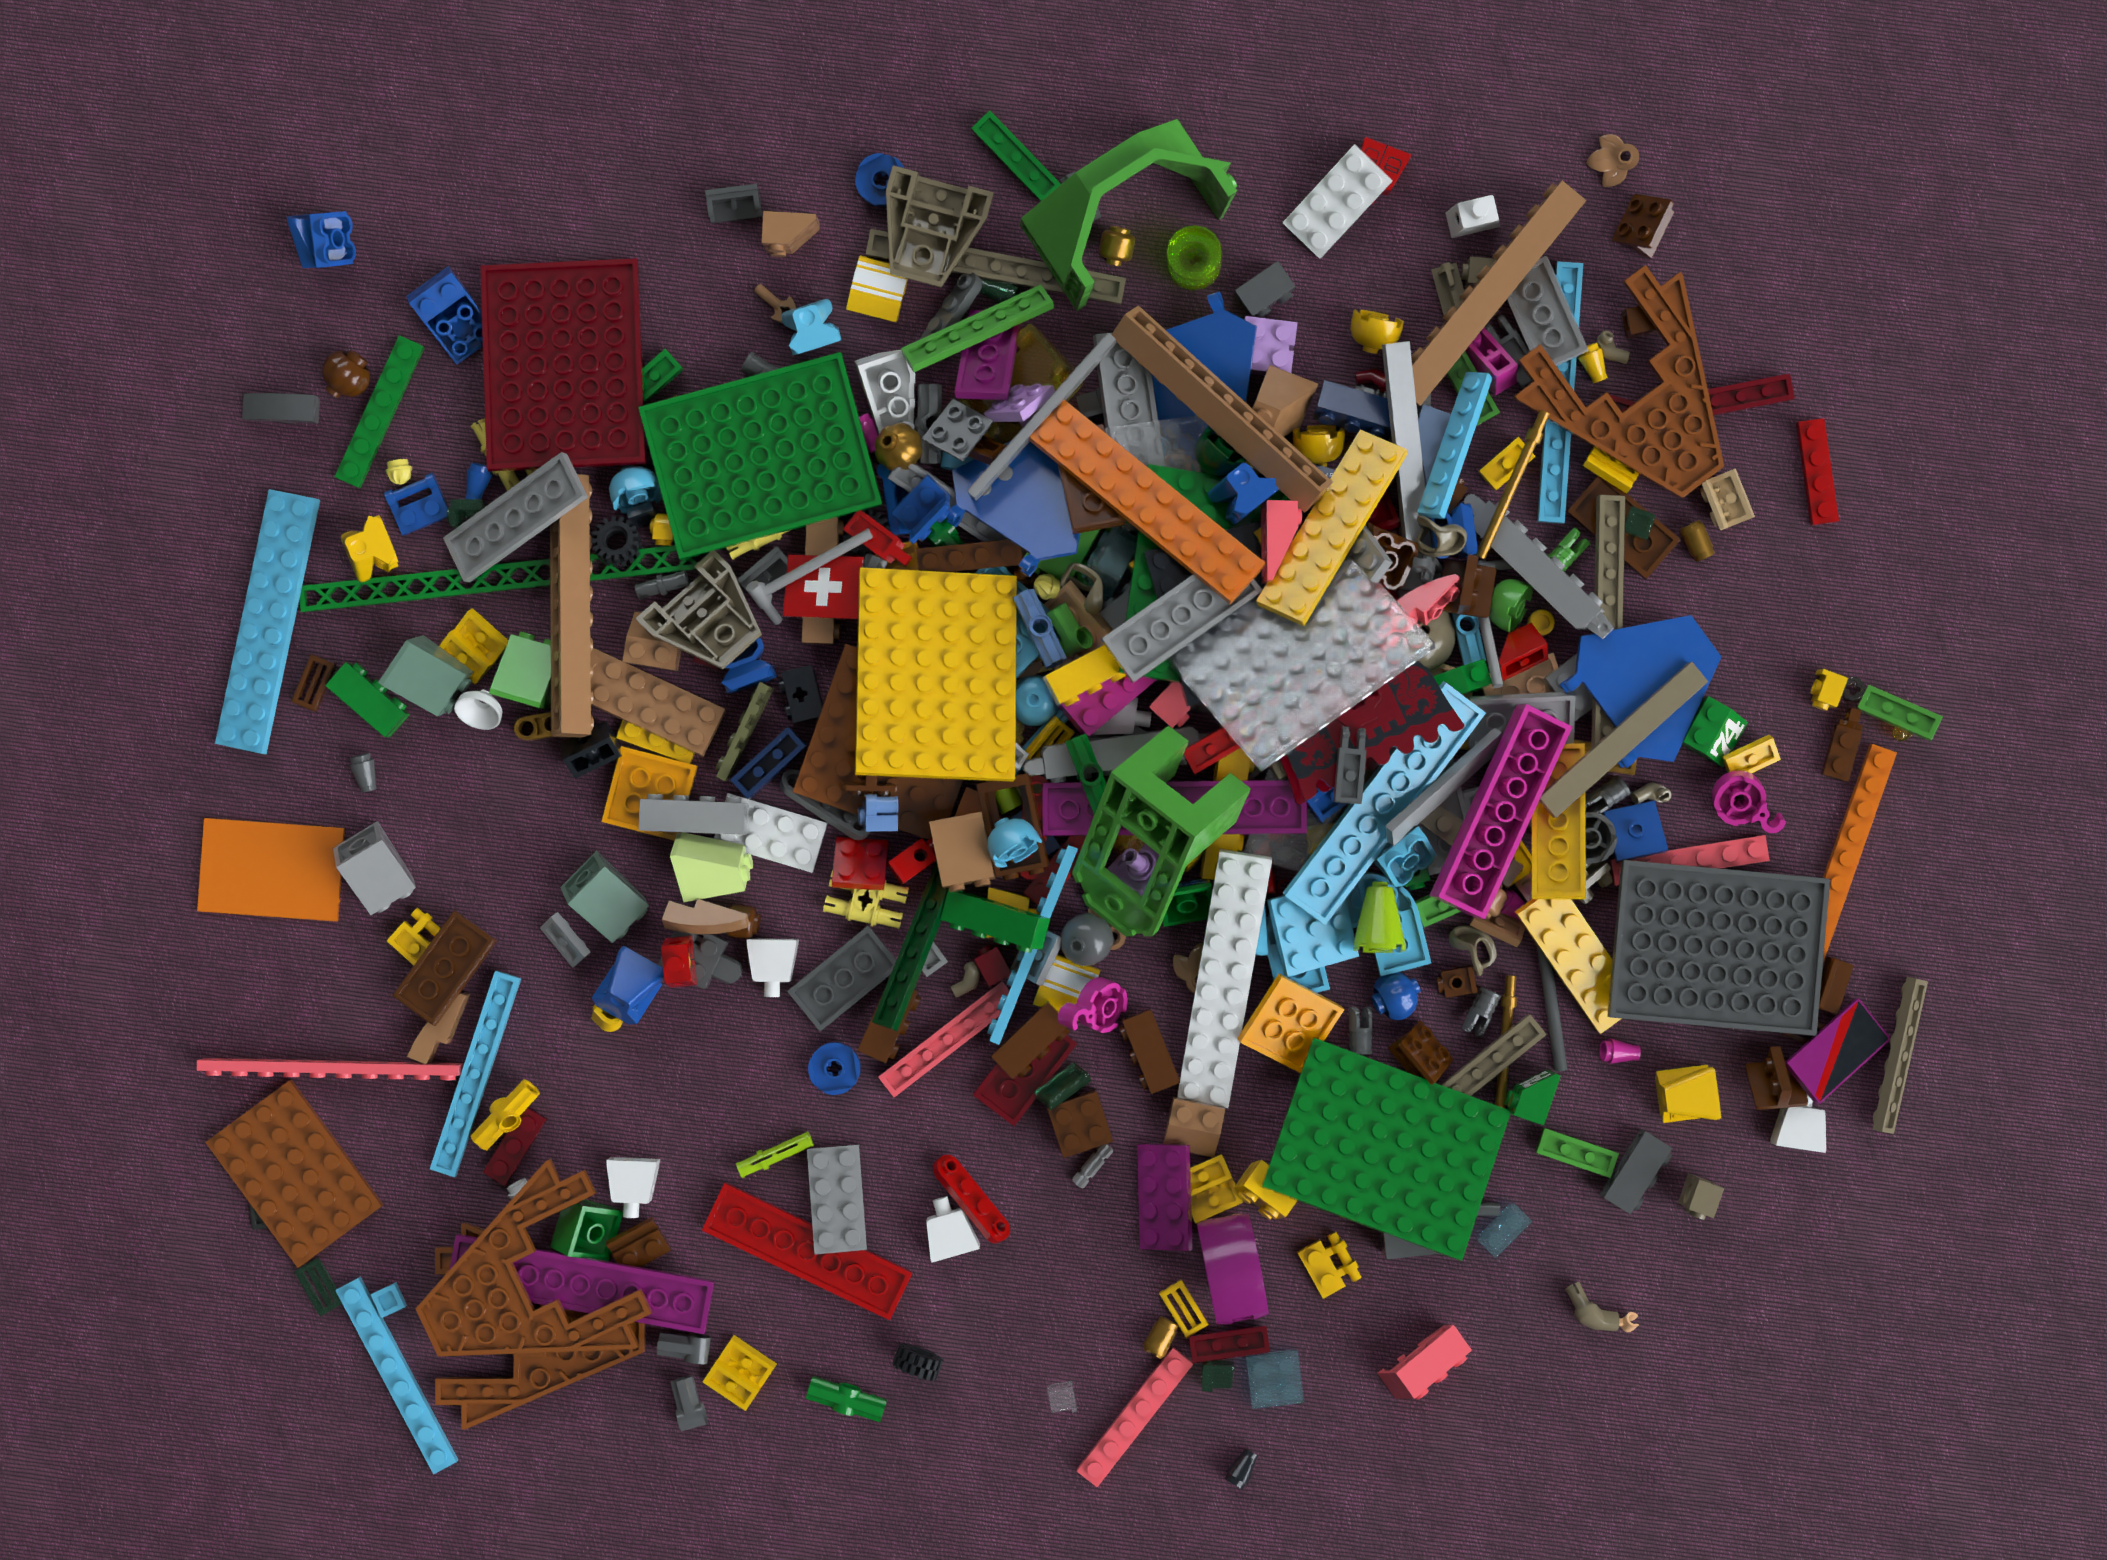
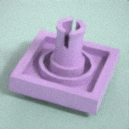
M1015 385L1010 388L1008 400H995L992 403V407L984 412V415L994 422L1019 421L1023 428L1034 416L1033 413L1041 408L1052 396L1055 389L1053 385Z
M1135 836L1108 867V870L1142 896L1159 854Z

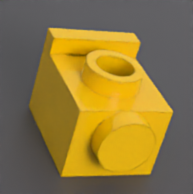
M1819 669L1815 675L1820 676L1819 680L1816 679L1812 685L1810 693L1813 696L1811 701L1813 702V707L1827 711L1828 708H1836L1838 706L1848 678L1826 669Z

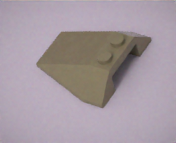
M893 165L886 188L890 274L941 288L987 220L994 192L968 186V189L950 185L921 177L916 171Z
M712 551L694 566L699 576L689 586L683 589L663 608L654 601L635 619L654 638L718 668L724 669L758 639L762 633L731 566L716 551Z

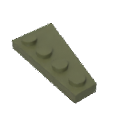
M759 682V685L755 687L750 697L751 702L739 719L738 723L740 726L737 732L731 735L727 743L729 750L725 757L721 756L715 770L718 771L716 777L727 782L729 781L774 688L762 682Z

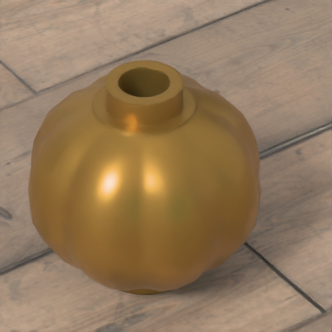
M896 423L884 427L875 439L874 445L877 461L890 471L897 467H901L904 470L910 469L909 466L916 464L922 455L921 436L916 430L905 423Z

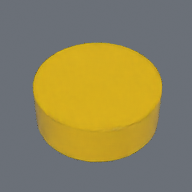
M1537 610L1530 614L1527 624L1532 623L1541 636H1544L1553 630L1555 621L1550 612Z

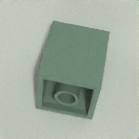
M422 635L405 641L378 683L430 713L440 716L452 712L457 701L455 699L459 693H464L470 686L472 680L469 678L474 671Z
M597 850L560 887L567 904L612 943L617 938L621 939L629 930V926L635 920H640L646 914L649 907L645 897Z

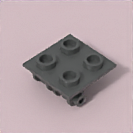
M952 399L922 437V440L933 445L931 449L937 454L943 451L963 462L994 421Z

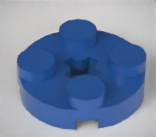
M875 153L866 157L860 163L855 178L858 193L866 202L874 207L887 206L886 188L889 179L886 180L885 186L876 185L874 183L877 181L876 175L881 174L883 177L886 175L890 177L893 165L904 168L897 158L884 155V153Z
M830 1042L819 1047L813 1053L808 1064V1074L811 1082L819 1090L829 1095H839L850 1090L856 1084L861 1072V1063L858 1055L851 1046L840 1042ZM832 1061H836L837 1065L842 1066V1070L838 1071L837 1076H833V1072H828L827 1067L831 1066Z

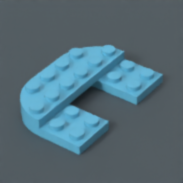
M1365 872L1346 897L1352 928L1358 926L1366 888L1372 887V882H1388V887H1393L1406 943L1405 952H1399V947H1396V949H1393V953H1374L1379 975L1384 976L1432 964L1420 914L1412 896L1403 886L1395 888L1385 875ZM1269 913L1266 920L1267 957L1274 981L1279 973L1282 975L1284 973ZM1325 966L1287 977L1316 993L1330 990Z

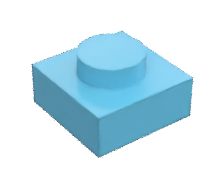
M397 1282L371 1294L381 1318L407 1306Z

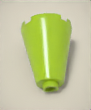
M1372 882V887L1366 888L1353 943V951L1357 952L1359 947H1363V952L1393 953V949H1396V947H1399V952L1406 951V943L1393 887H1388V882Z

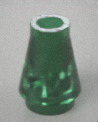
M984 278L979 293L999 304L1019 295L1020 288L1016 287L1014 283Z

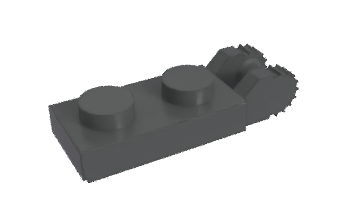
M1500 315L1497 317L1498 325L1507 336L1500 340L1494 328L1489 324L1485 325V329L1518 364L1517 385L1522 389L1531 383L1532 380L1517 360L1527 354L1529 350L1517 331H1514L1506 318Z
M1342 726L1339 741L1340 748L1337 751L1333 802L1362 804L1367 751L1365 750L1366 729L1358 728L1356 749L1348 748L1349 727Z

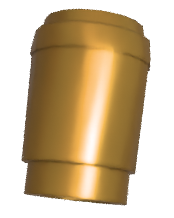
M1697 520L1686 527L1680 528V535L1691 556L1694 557L1695 562L1715 554L1712 548L1713 544L1703 522Z
M1160 1316L1144 1341L1143 1350L1154 1354L1159 1359L1165 1357L1177 1333L1178 1325Z

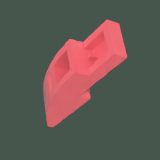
M1453 574L1423 584L1405 594L1382 613L1384 626L1372 637L1375 651L1383 656L1388 650H1392L1398 644L1399 639L1416 626L1417 620L1426 626L1432 619H1437L1442 613L1443 608L1449 602L1455 601L1461 592L1459 576Z

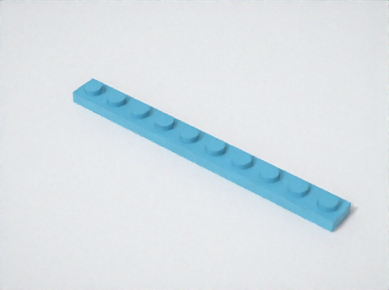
M1557 261L1555 275L1579 327L1583 263ZM1577 357L1557 366L1573 390L1575 387ZM1547 419L1543 431L1537 522L1564 524L1571 433Z

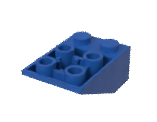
M449 266L407 295L411 307L456 365L483 346L482 310Z

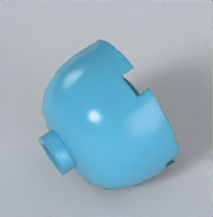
M624 466L615 474L610 482L609 492L614 510L619 508L623 514H627L626 509L638 503L653 502L655 500L657 504L662 498L657 476L646 467Z
M1032 675L1018 679L1016 682V719L1027 726H1041L1049 722L1056 715L1059 707L1054 702L1043 677Z
M1003 818L995 823V828L991 831L987 840V850L996 867H1007L1006 861L1012 859L1014 863L1022 861L1039 848L1037 842L1041 843L1042 840L1034 827L1027 821Z

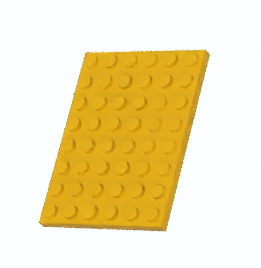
M860 567L855 775L1014 782L1016 742V605L1013 597L1017 595V576Z

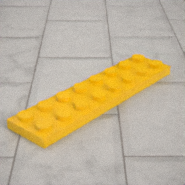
M1360 430L1330 478L1333 483L1313 506L1288 547L1273 580L1267 582L1257 598L1258 606L1305 626L1406 458L1407 449Z

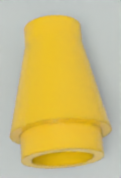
M1597 342L1587 345L1589 351L1579 355L1577 358L1592 382L1597 383L1608 378L1602 347L1599 348Z

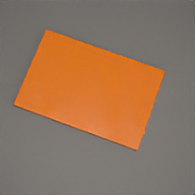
M204 818L197 911L338 921L342 875L336 868L333 848L344 842L345 828Z

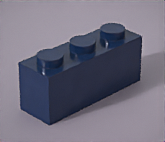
M1324 380L1312 419L1320 421L1325 425L1344 428L1349 432H1359L1362 430L1388 441L1391 435L1387 398Z
M787 727L732 777L730 781L747 799H752L808 746L791 727Z

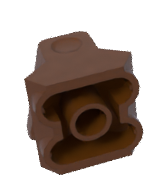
M1367 521L1365 525L1393 562L1376 584L1396 591L1403 587L1411 570L1413 559L1418 554L1417 543L1378 528ZM1348 552L1341 567L1353 572L1352 575L1370 581L1351 553Z

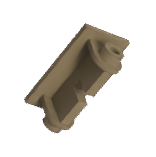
M1448 262L1440 265L1438 268L1431 269L1443 316L1452 306L1457 308L1462 302V299L1459 297L1464 289L1457 263L1450 264Z

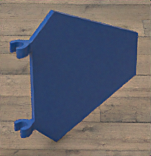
M1216 292L1207 295L1213 314L1167 329L1166 331L1247 403L1257 326L1226 311L1221 293ZM1152 374L1159 427L1191 459H1195V444L1209 425L1198 418L1186 404L1178 400L1175 394L1164 384H1161Z
M1029 442L1008 465L1013 470L1012 477L1007 481L997 478L991 484V492L988 495L981 496L977 501L969 495L968 489L989 465L974 459L952 470L957 504L948 509L950 512L946 517L948 519L947 523L956 528L961 522L964 513L967 512L1028 552L1029 555L1024 557L1019 563V567L1022 568L1021 572L1028 577L1034 573L1040 560L1077 554L1081 533H1072L1057 463L1032 442Z
M1692 615L1612 630L1604 639L1596 634L1579 636L1575 674L1565 679L1559 685L1567 693L1568 691L1572 692L1582 682L1614 727H1616L1688 662H1693L1708 680V683L1617 764L1620 768H1628L1638 757L1674 762L1720 662L1721 655Z

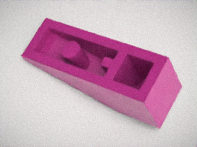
M1484 327L1465 351L1477 372L1489 373L1493 379L1489 389L1494 395H1497L1517 383L1518 364Z

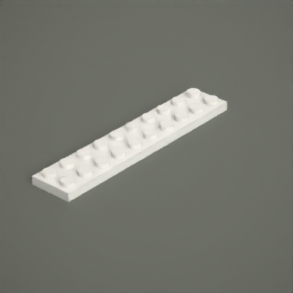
M1219 849L1177 1098L1225 1108L1229 1107L1240 1045L1237 1038L1243 1028L1272 857Z

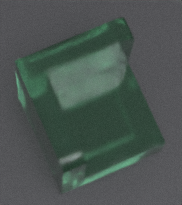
M1232 1361L1202 1362V1391L1213 1392V1388H1232L1234 1363Z

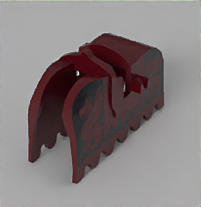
M1401 655L1382 659L1365 670H1362V668L1356 670L1348 665L1341 667L1340 678L1346 693L1341 687L1336 685L1327 687L1325 681L1316 675L1314 671L1306 673L1308 688L1288 695L1275 707L1269 719V735L1288 778L1296 804H1302L1316 795L1317 788L1321 792H1328L1334 787L1337 751L1340 748L1339 741L1342 726L1349 727L1348 748L1356 749L1358 728L1366 729L1365 750L1367 751L1365 770L1366 768L1376 770L1379 765H1385L1389 762V752L1393 746L1401 753L1409 754L1414 749L1413 739L1415 736L1419 735L1425 742L1433 743L1438 739V726L1440 724L1445 725L1452 732L1463 729L1465 725L1446 699L1430 670L1418 660ZM1361 698L1363 703H1359L1358 699Z

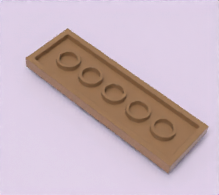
M593 648L590 653V663L593 665L591 690L594 694L591 706L704 757L726 713V709Z

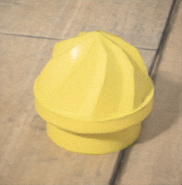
M407 459L387 462L388 469L385 471L390 481L402 485L411 478L412 466H409Z
M1043 574L1036 578L1033 587L1041 599H1054L1060 591V581L1052 574Z

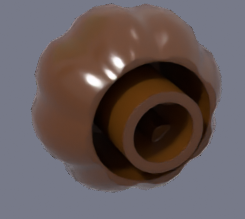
M341 350L330 354L322 366V376L328 385L325 389L336 398H339L340 395L348 397L360 395L366 390L370 382V370L366 367L368 361L353 350H350L348 353Z

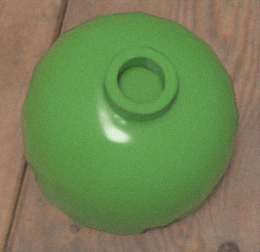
M1505 579L1499 582L1493 588L1489 613L1490 621L1507 632H1510V630L1514 631L1527 611L1524 606L1526 600L1531 601L1533 587L1516 579Z

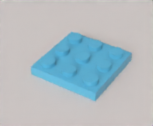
M1285 895L1267 900L1284 976H1293L1359 957L1358 951H1353L1355 937L1346 898L1326 925Z

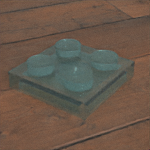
M1297 1349L1246 1356L1252 1409L1304 1403Z

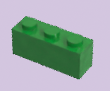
M345 662L325 686L381 735L391 737L409 717L410 713L405 710L407 705L396 696L394 698L390 697L386 693L388 689L379 684L377 679L373 682L366 676L368 671L356 662L353 665L352 663Z

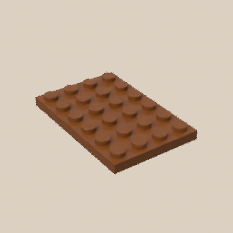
M292 1080L286 1082L205 1142L297 1268L308 1262L384 1205Z

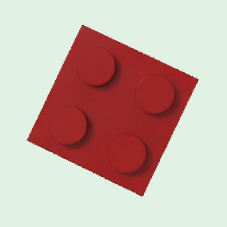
M837 837L832 887L884 890L889 840H854L852 838Z

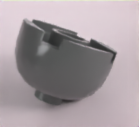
M1594 811L1586 812V864L1602 862L1614 852L1617 844L1616 830L1613 823L1603 814Z
M1081 913L1070 919L1061 930L1060 935L1062 938L1061 950L1071 962L1080 966L1095 965L1109 955L1114 941L1112 929L1107 921L1103 918L1099 919L1093 913Z

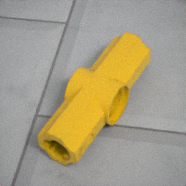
M523 1079L507 1097L495 1100L489 1109L491 1114L470 1136L473 1142L481 1149L487 1151L504 1132L515 1130L521 1123L520 1115L540 1094L537 1087L530 1081Z

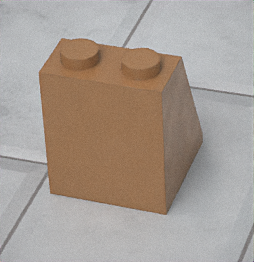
M1269 365L1252 409L1285 437L1302 425L1318 383Z
M982 812L930 821L929 824L942 887L944 889L949 888V892L964 890V885L975 883V887L990 885V880L995 879L992 859L987 850L988 837Z

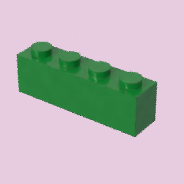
M949 889L940 919L949 922L950 928L964 931V928L971 929V934L974 936L986 938L989 935L994 937V942L1003 945H1009V942L1017 944L1016 949L1029 953L1032 952V949L1043 948L1050 918L962 890L949 892Z

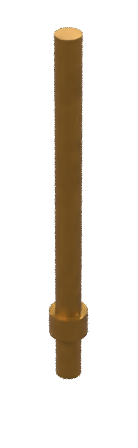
M1539 411L1532 429L1529 428L1525 439H1527L1477 550L1476 556L1485 559L1536 444L1541 442L1544 435L1542 431L1550 415L1548 412Z
M1506 975L1505 992L1501 996V1006H1503L1501 1035L1512 1027L1513 1010L1517 1006V997H1515L1516 976ZM1509 1066L1497 1075L1495 1105L1504 1109Z

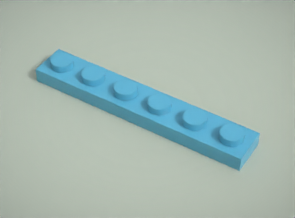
M1465 373L1417 511L1419 515L1427 518H1445L1493 379L1489 373Z

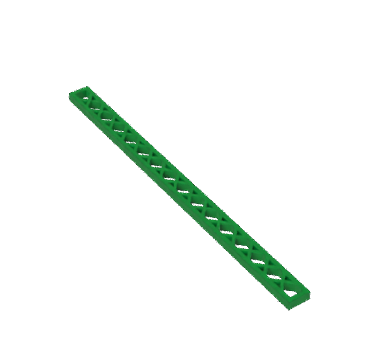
M676 545L638 549L640 554L627 571L621 572L610 563L601 574L595 575L592 572L590 582L681 572L682 570L692 571L696 570L694 566L697 562L691 557L683 559L678 566H672L665 561L672 552L677 551ZM590 554L592 563L595 560H600L597 554ZM647 554H652L658 559V562L652 569H646L640 564ZM550 559L493 565L481 576H478L476 583L469 589H466L459 583L462 577L458 569L370 578L365 582L350 580L302 586L299 599L301 612L305 613L550 586V579L543 580L537 573L543 566L548 565L550 567ZM688 561L692 563L690 565H685ZM518 568H523L529 573L523 583H517L511 578ZM492 571H497L503 576L497 586H492L485 580ZM440 577H446L452 582L445 591H440L434 586ZM419 579L426 586L419 594H414L408 587L414 580ZM390 582H393L400 588L394 597H389L382 592ZM363 585H368L374 590L368 600H363L357 595V592ZM337 588H342L348 593L346 598L340 603L331 598V595ZM307 591H316L323 596L316 605L308 606Z

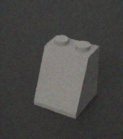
M378 821L333 848L336 868L370 915L385 911L392 902L399 898L404 899L408 897L416 888L413 876Z

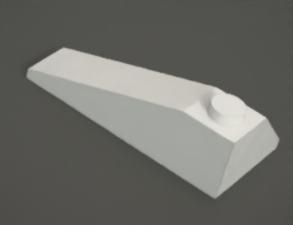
M895 350L877 353L854 361L872 417H874L878 434L881 433L884 427L896 423H905L914 429L915 372L912 371L903 357L902 351Z

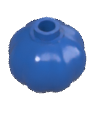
M1396 972L1380 976L1373 987L1374 995L1371 996V1000L1380 1015L1384 1013L1389 1019L1403 1020L1415 1011L1418 1002L1417 993L1421 992V989L1415 978L1409 979L1403 973Z

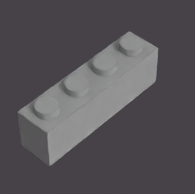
M647 794V799H640L639 830L746 835L748 803H741L742 798L726 797V802H715V797L700 796L699 801H689V796L673 795V800H663L662 794Z

